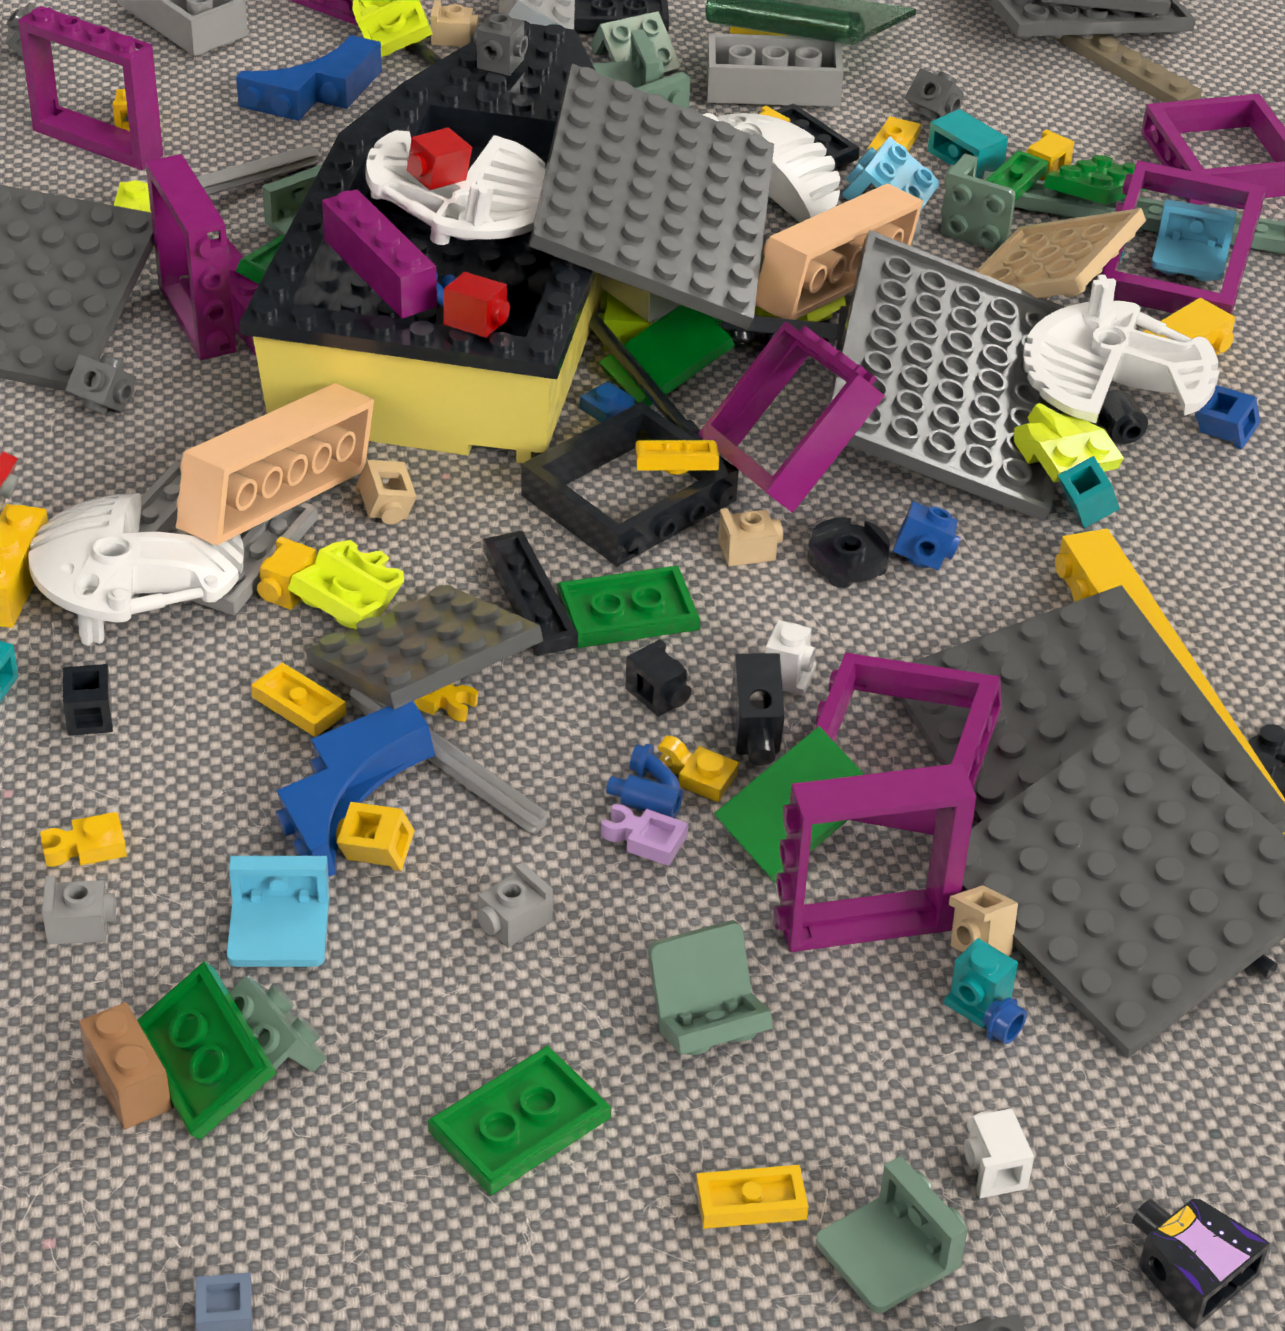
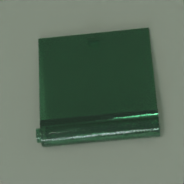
M707 0L705 14L709 23L855 45L915 16L916 9L862 0Z

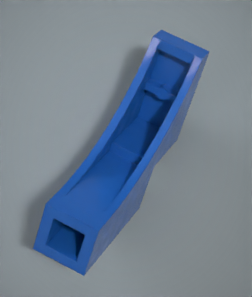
M350 35L332 52L302 65L267 71H241L236 76L238 107L297 121L316 102L348 109L382 72L381 42Z
M413 700L395 710L387 706L312 738L311 742L316 757L310 759L309 762L314 774L277 790L282 809L275 811L284 835L286 837L292 834L295 836L296 840L292 841V845L297 856H327L328 877L337 874L336 857L338 844L336 843V830L340 820L345 818L350 802L362 803L375 789L391 777L421 761L435 756L429 726Z

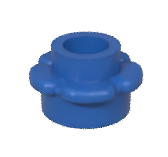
M1011 997L1003 1001L997 999L986 1010L983 1017V1025L987 1027V1038L990 1041L996 1038L1004 1044H1009L1022 1030L1026 1022L1027 1011L1018 1006L1016 999Z

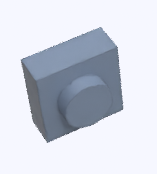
M251 1272L196 1277V1331H253Z

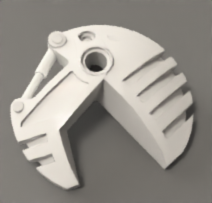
M711 113L703 114V116L716 121L727 122L734 128L751 135H760L767 141L774 143L768 196L799 223L837 206L840 189L834 190L839 187L840 176L838 171H833L835 161L832 156H825L827 149L821 143H814L815 137L790 122L767 115L740 113L716 117Z
M393 131L379 139L375 143L374 148H371L369 151L365 176L371 190V197L391 201L430 225V239L435 244H448L450 236L460 240L502 239L532 231L546 170L545 163L536 154L517 142L494 135L469 169L465 181L434 190H428L406 171L411 144L409 131Z
M1098 275L1097 280H1093L1090 302L1070 305L1049 314L1039 321L1027 336V342L1024 345L1023 368L1028 373L1027 379L1032 387L1040 391L1039 395L1052 406L1085 421L1096 423L1112 381L1138 389L1174 393L1183 408L1184 415L1197 412L1207 404L1217 385L1219 370H1217L1218 358L1215 350L1206 338L1195 337L1191 339L1167 327L1165 323L1140 312L1141 308L1136 303L1113 301L1116 280L1114 278L1107 279L1106 275ZM1137 325L1156 335L1136 330Z
M140 493L110 495L76 504L71 509L58 513L50 519L49 523L43 525L38 530L37 537L33 538L30 544L29 569L34 584L40 592L58 606L78 614L81 643L89 646L92 642L100 644L104 641L103 621L125 622L131 619V614L165 608V605L197 598H201L205 602H216L221 599L236 584L239 579L238 572L242 573L244 547L240 534L215 546L192 535L154 531L139 532L142 505ZM158 593L133 599L135 594Z

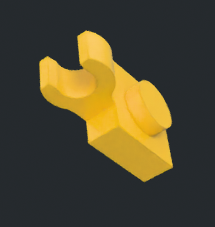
M668 735L664 737L658 746V751L663 753L659 760L674 774L679 775L680 787L715 802L720 801L738 775V761L704 747L698 746L692 754L681 740Z

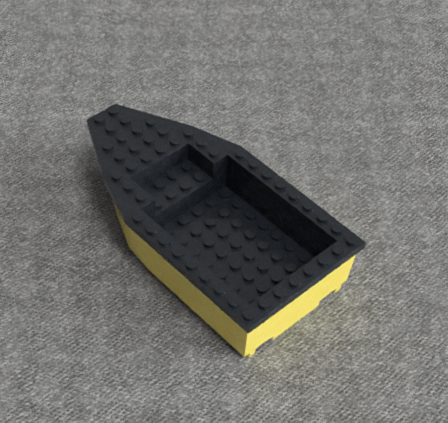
M524 20V35L528 38V47L524 60L510 76L477 68V47L474 46L472 41L404 81L338 134L240 319L241 335L253 336L267 413L337 383L374 399L369 441L467 456H469L472 445L516 450L517 463H524L533 458L535 453L547 451L591 330L589 323L595 318L601 302V294L604 291L601 287V274L529 247L532 231L502 239L460 240L450 236L448 244H435L430 239V225L391 201L371 197V190L366 181L365 169L370 149L374 148L375 143L385 135L396 130L409 131L412 138L448 127L472 146L468 171L494 135L517 142L536 154L547 166L565 81L571 64L595 70L575 29L564 28L557 24L547 26L530 24ZM357 189L436 265L437 282L441 286L444 276L453 275L457 278L463 272L507 284V301L510 305V311L506 322L485 338L444 325V308L438 303L435 308L401 318L324 240L322 200L337 196L343 191Z

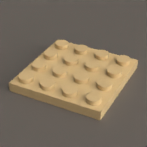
M1142 208L1021 226L976 272L1024 290L1036 298L1048 299L1056 295H1064L1067 298L1074 297L1084 292L1085 286L1103 271L1102 268L1109 260L1116 257L1123 245L1135 237L1136 231L1146 222Z

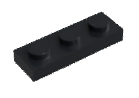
M793 103L775 110L789 118L790 123L814 136V143L823 144L827 149L825 156H832L835 161L834 169L841 168L859 159L860 147Z

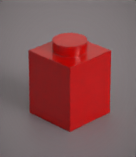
M449 127L414 136L411 138L406 171L428 190L465 181L467 179L472 146Z
M463 272L444 288V325L486 338L506 322L510 311V305L507 301V284Z

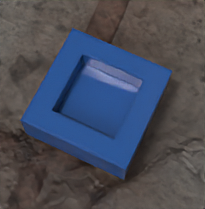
M609 381L580 396V409L599 422H603L634 406V397Z

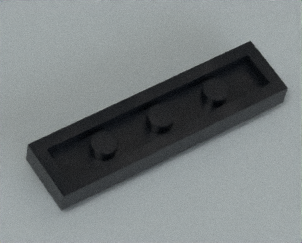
M523 530L484 538L483 552L515 614L540 625L543 641L532 646L536 655L542 656L577 648L578 633Z

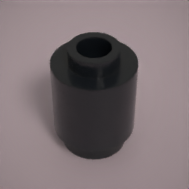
M1117 389L1107 392L1098 419L1117 443L1130 444L1137 441L1147 430V417L1128 393Z

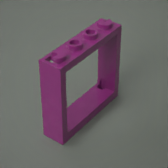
M39 6L18 20L33 131L141 171L146 168L145 161L159 159L163 156L152 44L135 39L133 36H126L109 30L105 26H98L83 21L79 17L52 10L50 7ZM51 41L123 66L130 131L59 106Z
M1260 94L1146 104L1141 134L1162 165L1266 186L1264 198L1285 196V126L1279 121L1271 107L1268 106ZM1250 127L1275 162L1204 169L1180 133ZM1184 198L1187 203L1191 204H1211L1208 202Z
M183 154L145 161L159 289L200 361L235 353L236 340L226 224ZM218 231L219 238L210 240L207 233ZM188 275V277L180 279V276Z
M1137 160L1134 173H1127L1124 180L1122 194L1126 195L1125 202H1118L1115 212L1136 209L1142 189L1242 209L1244 212L1221 293L1117 271L1124 244L1119 250V254L1110 259L1099 274L1106 275L1107 279L1114 278L1116 280L1113 300L1132 302L1142 307L1175 313L1195 300L1202 298L1232 315L1262 211L1266 186Z
M785 321L698 434L703 440L716 441L718 452L764 492L793 513L885 395L873 386L877 378L862 366L857 365L840 350L838 351L805 325L799 331ZM811 356L845 381L846 384L776 473L772 475L738 445L807 357Z
M845 652L839 669H833L831 672L827 700H821L818 705L816 728L820 726L835 742L854 690L970 708L952 764L963 763L974 789L1002 707L1000 676ZM937 809L851 819L850 821L933 835Z
M963 763L791 784L790 804L783 806V823L787 836L786 839H781L779 843L781 863L784 867L783 872L777 873L776 876L780 905L774 906L773 909L775 929L783 930L790 952L952 931L955 908L949 905L950 896L962 891L976 803V794ZM937 809L925 889L804 905L812 824Z

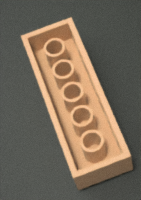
M887 183L770 236L763 248V255L765 257L761 272L759 273L755 305L779 318L796 320L852 292L863 243L869 230L911 246L923 200Z
M334 383L183 451L180 463V491L176 503L178 510L176 528L217 546L360 474L367 458L374 399Z

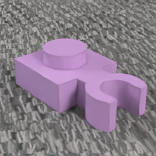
M613 804L611 807V821L615 823L604 819L601 822V836L611 842L626 840L627 852L670 866L688 836V823L648 809L645 810L641 817L633 815L631 809L620 804Z

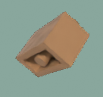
M127 1002L79 1020L85 1059L124 1130L172 1110L166 1070Z

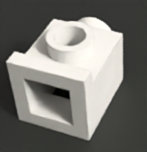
M778 620L766 645L765 653H780L783 691L804 696L817 662H814L816 647L810 646L812 628Z
M1013 1109L997 1112L985 1111L971 1117L967 1123L970 1138L964 1141V1151L969 1167L972 1170L977 1169L979 1173L976 1193L979 1199L1028 1189L1034 1155Z

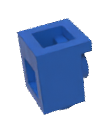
M1218 385L1215 386L1214 393L1207 404L1195 412V418L1198 421L1201 433L1234 442L1235 447L1241 450L1261 423L1256 396Z

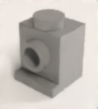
M522 862L515 866L514 874L478 894V922L488 935L496 936L509 948L553 921V888Z
M45 876L42 915L47 944L106 942L107 923L116 921L115 893H107L105 880L56 882L55 876Z

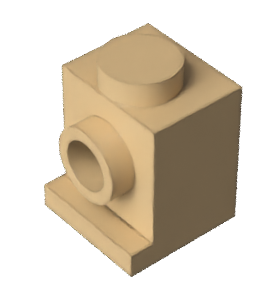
M434 0L431 12V30L433 33L431 35V45L460 47L467 45L471 42L472 35H474L475 29L479 25V15H473V8L463 7L459 4L441 6V0Z
M367 460L355 486L356 494H361L368 517L381 518L385 524H396L403 519H407L417 498L405 462ZM381 478H390L387 484H383Z
M728 508L720 509L718 542L728 567L776 561L777 543H782L783 530L779 519H771L767 510L730 514Z
M984 885L950 896L949 905L955 908L950 946L964 952L979 938L1007 956L1012 955L1018 902Z

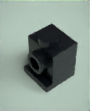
M661 639L626 656L625 689L657 717L684 705L692 692L691 687L686 684L687 670L678 660L673 659L665 652L666 643Z
M108 664L63 667V707L68 736L113 732L112 696Z

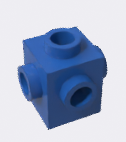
M912 501L897 533L893 552L907 557V560L915 566L921 568L931 567L939 571L944 558L951 560L960 543L961 537L955 535L958 520L952 518V515L942 508L935 506L928 508Z

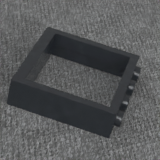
M641 401L522 463L521 496L618 567L737 501L739 469L719 456V470H689L687 473L697 479V482L618 524L569 488L567 484L635 449L636 442L696 440Z

